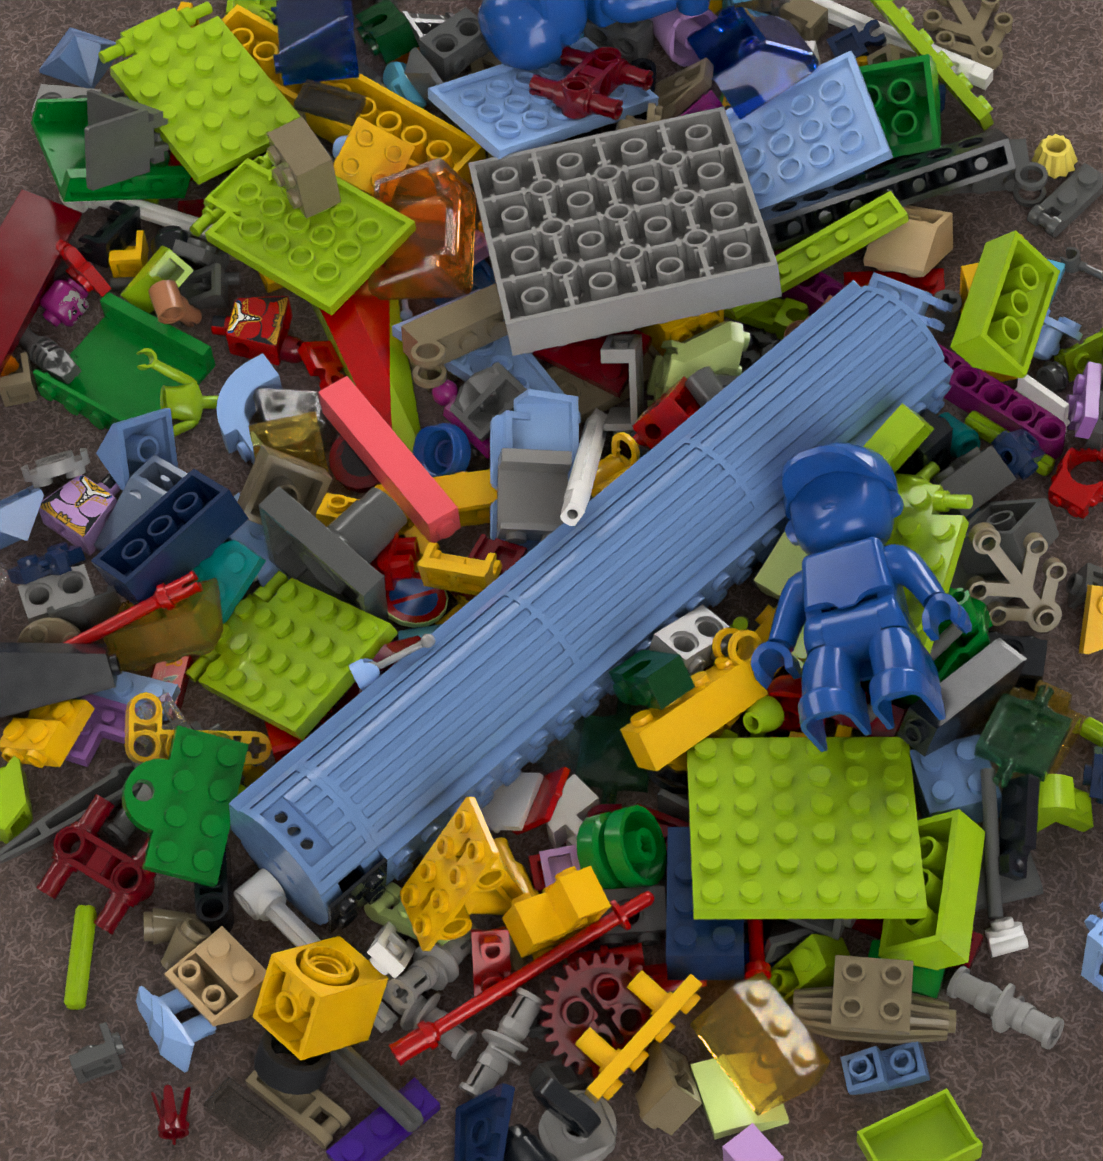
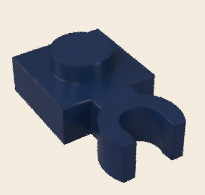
M877 19L866 23L864 29L860 32L853 25L826 39L835 58L848 51H852L856 58L869 56L866 47L870 45L881 46L887 41L884 33L876 37L871 36L873 30L881 27Z

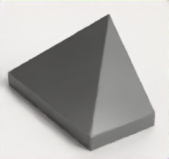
M777 919L764 948L765 962L772 963L783 959L811 934H823L785 919Z

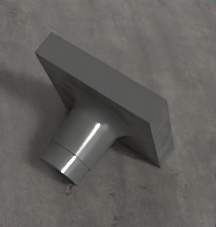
M280 486L258 505L269 559L289 578H294L389 622L384 576L371 566L370 563L407 523L404 512L391 497L382 490L372 487L360 500H356L327 527Z

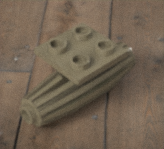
M835 955L833 986L794 989L791 1028L837 1040L899 1045L917 1041L920 1043L947 1041V1034L955 1033L956 1010L949 1009V1001L912 992L913 961Z

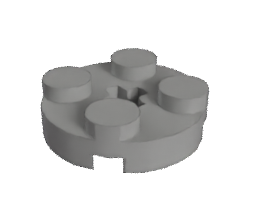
M80 448L81 455L74 456L72 450L38 459L35 461L37 467L29 470L28 465L21 467L25 482H32L33 488H40L52 484V478L62 474H66V478H73L86 473L85 465L91 462L87 449Z
M571 1090L570 1092L597 1113L601 1119L600 1126L589 1138L570 1135L568 1132L572 1129L546 1110L538 1126L540 1141L557 1161H602L614 1150L616 1144L617 1123L614 1111L603 1098L595 1104L584 1094L585 1091Z

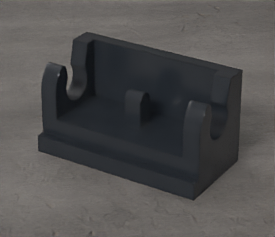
M113 202L109 208L120 212L121 215L110 214L107 217V222L94 236L82 235L78 240L83 244L85 243V245L77 250L87 261L108 269L110 266L109 251L125 250L136 238L137 230H141L140 207L135 205L131 207L120 202Z

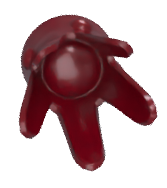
M167 1084L163 1089L164 1099L160 1101V1106L155 1093L151 1092L159 1117L158 1136L162 1139L172 1140V1145H176V1139L189 1135L187 1113L191 1088L187 1087L185 1089L180 1112L177 1114L173 1089L171 1085Z

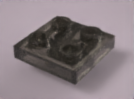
M256 389L253 395L256 407L253 430L261 440L265 441L266 446L281 450L330 451L334 443L328 420L322 412L319 391Z

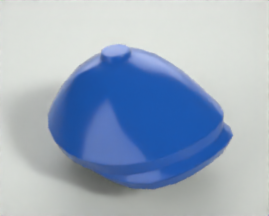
M441 423L435 426H426L418 432L414 442L413 455L432 477L453 475L457 472L466 471L471 460V446L462 429L450 423Z

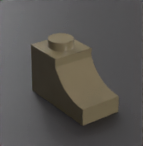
M655 1041L648 1049L649 1063L645 1080L635 1096L640 1109L639 1115L643 1122L652 1129L660 1128L672 1136L702 1102L686 1056L663 1042Z

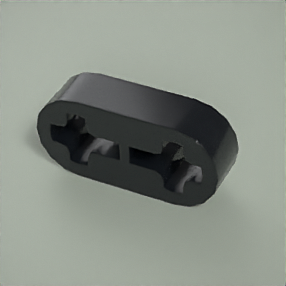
M545 1077L532 1092L535 1099L547 1111L584 1138H589L601 1124L600 1117L590 1106L551 1077Z

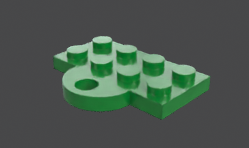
M178 725L174 730L168 760H149L140 764L131 772L122 789V805L129 820L140 830L150 833L142 869L210 887L217 885L231 825L229 802L237 797L249 744ZM144 783L149 786L152 792L151 799L147 801L136 799L132 792L133 785Z

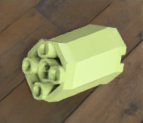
M725 321L682 342L673 340L663 341L660 348L667 350L663 356L656 355L653 361L647 385V394L653 395L654 400H647L648 407L683 376L688 379L692 374L704 367H711L715 374L741 375L742 366L739 365L742 352L747 350L750 342V333L743 331V324Z

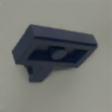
M62 542L48 547V552L38 558L36 554L17 560L18 566L7 570L10 581L14 584L25 585L49 574L62 575L72 571L69 566L85 560L81 546H69L67 542Z

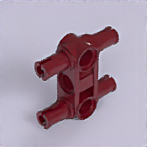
M567 46L562 50L560 64L575 69L560 81L547 79L537 74L533 75L529 83L531 88L529 93L552 100L557 107L561 108L562 114L568 118L580 119L594 113L617 121L623 112V107H621L623 101L608 96L619 85L623 84L635 86L645 91L649 90L653 82V71L630 65L625 58H621V52L613 47H601L594 51L586 52Z
M96 794L79 822L75 820L70 826L61 829L56 834L54 851L52 852L53 856L51 857L54 861L36 888L56 900L71 874L80 871L110 889L108 893L111 896L93 923L113 935L130 907L134 908L135 905L138 906L139 902L148 899L152 895L155 888L154 879L157 874L142 869L150 835L137 855H132L131 857L99 839L100 835L97 833L115 805ZM81 840L79 849L71 853L72 845ZM138 874L137 883L133 887L128 888V882L131 877Z

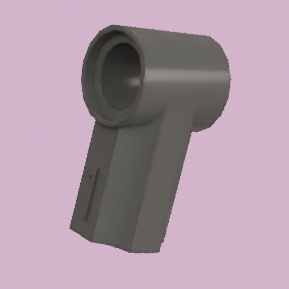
M708 366L692 374L686 380L685 386L701 408L739 375L715 374L712 368Z

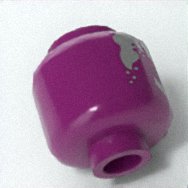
M70 278L67 281L62 279L56 280L40 300L41 306L45 309L42 316L56 328L60 323L66 327H72L88 309L89 302L86 298L89 294Z

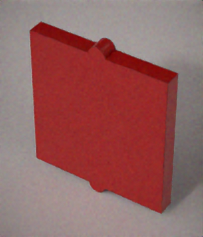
M564 766L543 776L544 778L522 831L512 830L514 834L520 835L551 820L557 802L563 794L562 790L570 773L569 768Z

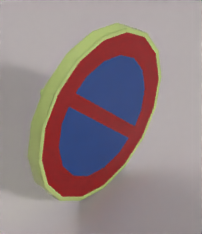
M415 570L413 579L397 580L394 591H386L388 618L400 625L413 628L429 626L439 621L445 614L449 599L447 592L443 589L424 586L420 572Z

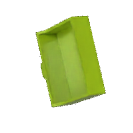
M902 403L863 447L882 455L895 474L933 432L934 428L918 413Z
M947 1088L857 1131V1143L867 1161H975L981 1158L983 1143L974 1134Z

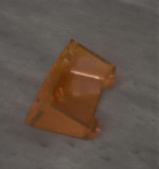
M440 157L375 180L373 197L414 220L416 231L386 260V269L379 267L368 278L369 291L380 300L457 298L470 294L473 286L476 201L474 192L468 182Z

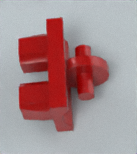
M397 532L394 535V539L370 563L379 573L385 575L386 591H394L397 580L413 579L415 573L414 561H418L420 557L417 537L399 538V533Z
M507 927L470 930L474 997L511 974L510 940Z

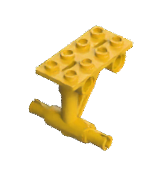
M466 797L400 890V897L422 951H431L438 940H453L467 934L472 927L470 914L505 915L512 907L510 902L518 896L531 893L534 897L539 895V893L533 888L525 867L515 861L508 840L503 837L492 838L476 798ZM553 946L532 954L533 959L551 950Z

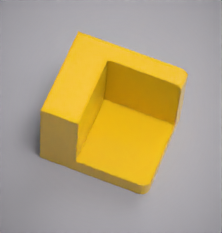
M137 230L136 246H127L125 250L109 251V264L113 278L135 277L148 262L149 247L144 230Z

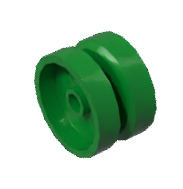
M633 805L615 810L612 813L606 812L585 818L579 827L577 856L580 867L583 869L591 866L603 890L648 887L659 883L664 876L667 863L666 844L659 824L646 808Z

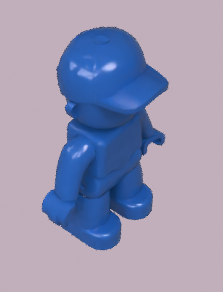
M483 0L478 13V23L489 49L502 64L522 70H537L548 68L552 63L559 60L562 55V49L579 40L584 32L587 18L596 26L604 28L616 22L633 23L651 19L676 10V7L684 15L696 16L705 13L709 9L710 0Z
M837 442L798 453L786 463L781 474L785 515L789 520L785 527V533L789 541L794 546H800L808 556L802 560V570L788 579L781 592L768 641L760 644L753 652L751 666L756 680L767 689L774 679L776 670L784 665L793 679L802 677V697L798 702L800 727L802 732L820 752L827 751L824 718L838 714L846 715L865 736L872 733L866 694L861 688V681L871 680L869 692L872 710L888 730L895 727L891 700L908 695L919 696L938 720L945 719L938 671L930 653L922 644L909 615L903 586L924 607L922 613L923 631L931 641L940 639L938 627L945 620L950 619L955 627L965 634L972 631V623L966 610L955 598L945 593L938 579L919 554L904 545L891 544L885 546L893 530L894 518L902 513L904 506L903 499L898 494V485L893 469L882 455L871 449L854 444ZM804 627V646L807 659L801 673L799 661L791 652L794 651Z

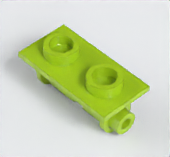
M1103 328L1100 329V332L1084 339V343H1076L1067 349L1059 350L1058 355L1054 357V361L1066 368L1069 382L1074 381L1077 374H1083L1088 361L1099 363L1103 366Z

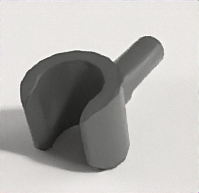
M1066 248L1067 258L1061 257V263L1065 264L1066 272L1076 273L1081 271L1103 281V271L1081 261L1080 251L1077 248Z

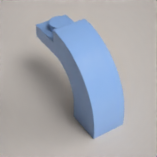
M263 353L244 363L230 375L223 385L217 400V418L226 449L229 454L238 450L245 462L251 460L253 464L263 442L251 427V418L260 407L283 395L279 374Z

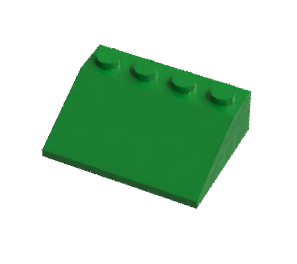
M930 54L859 67L893 155L891 159L918 155L941 147L940 91L937 65Z

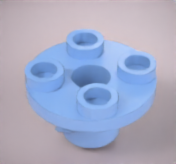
M1048 309L1033 357L1040 360H1050L1052 355H1057L1060 350L1059 341L1063 335L1080 341L1083 336L1079 332L1082 325L1066 317H1059L1057 321L1049 317L1051 310Z

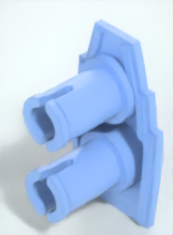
M140 986L136 998L138 1010L147 1023L149 1034L156 1042L160 1055L184 1073L187 1072L194 1042L208 1035L215 1034L216 1026H212L201 1013L180 1023L175 1014L191 1008L193 1005L177 989L158 997L152 995L143 986Z

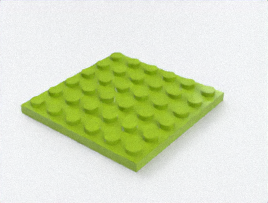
M808 737L704 738L687 750L693 919L926 918L927 902L909 744L900 737H826L827 751L820 752Z

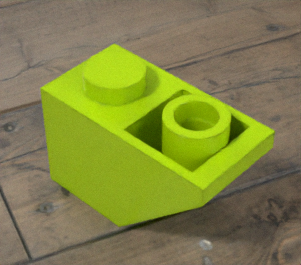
M162 245L120 295L130 304L147 313H151L154 307L148 294L150 287L162 280H173L179 288L194 270L173 253L172 250Z
M15 756L6 766L0 768V841L6 844L26 830L33 821L27 776L20 759Z
M811 934L771 968V978L765 981L776 1008L793 1004L794 989L833 986L835 955L850 956L843 938L840 937L839 940H836L826 935Z

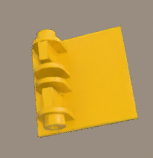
M357 117L338 156L333 162L335 175L387 204L415 147L370 122Z

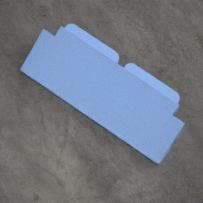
M527 389L514 399V411L506 410L491 419L490 483L495 490H497L498 457L502 448L571 451L572 465L568 472L569 481L579 446L578 396ZM497 500L493 501L490 506V539L492 540L497 538ZM527 540L526 543L517 545L526 547L529 552L540 541Z

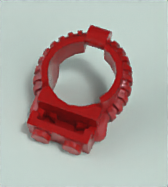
M1071 447L1057 466V474L1051 477L1052 485L1048 490V500L1056 507L1061 506L1071 516L1080 517L1084 520L1089 514L1090 506L1093 508L1098 503L1103 502V480L1096 484L1084 485L1077 483L1070 475L1071 470L1083 462H1096L1098 460L1103 463V449L1097 451L1095 448L1094 450L1080 448L1078 451Z

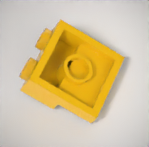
M69 699L31 709L27 718H13L5 727L3 736L0 739L1 757L8 763L15 756L20 759L21 764L34 765L39 768L44 766L61 767L95 708L87 700Z

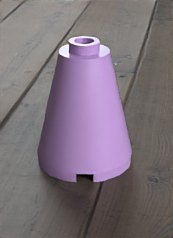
M676 7V10L648 19L653 21L654 35L668 57L683 67L691 66L706 58L708 55L705 52L711 45L713 47L716 46L721 32L720 20L710 9L700 15L688 16L680 13Z

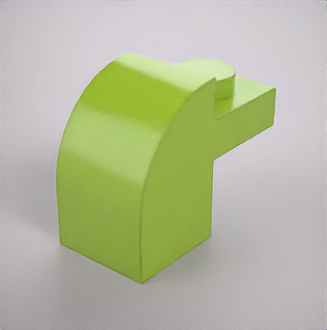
M1062 774L1036 775L1040 779L1037 832L1055 822L1081 832L1094 827L1091 797H1089V793L1074 788L1073 777Z

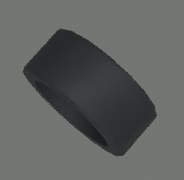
M266 1030L260 1040L254 1058V1069L260 1079L271 1088L293 1095L310 1094L319 1089L325 1080L331 1063V1052L305 1059L304 1061L309 1064L307 1066L291 1064L282 1060L276 1054H294Z

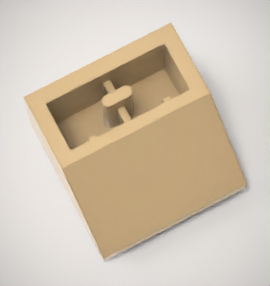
M907 205L903 208L908 213L909 221L868 244L863 259L864 266L874 267L882 272L895 271L905 273L907 276L914 278L924 277L953 250L952 213Z
M221 926L165 972L164 975L212 1026L247 1019L254 1013L266 969Z

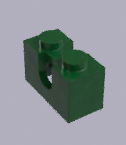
M383 0L355 15L359 23L356 32L364 45L367 44L374 57L379 55L386 64L405 55L413 48L419 47L409 21L390 0Z
M642 649L609 672L614 682L613 690L624 704L636 706L641 704L642 706L647 705L648 708L662 710L695 687L679 654Z

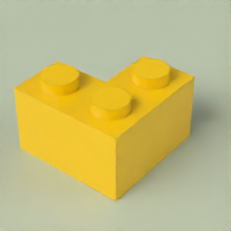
M575 866L569 867L555 875L556 881L544 888L542 894L533 897L531 893H525L510 902L512 907L502 919L521 958L562 943L599 920L611 907L591 866L577 870Z

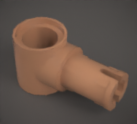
M162 280L150 287L148 294L160 323L171 324L180 321L187 327H194L193 322L195 324L200 323L202 319L201 311L190 305L188 300L180 294L175 281Z

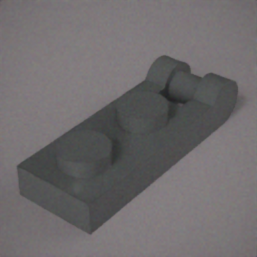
M1084 163L1040 205L1037 204L1030 210L1027 221L1035 226L1041 225L1046 228L1045 232L1056 238L1103 193V174Z

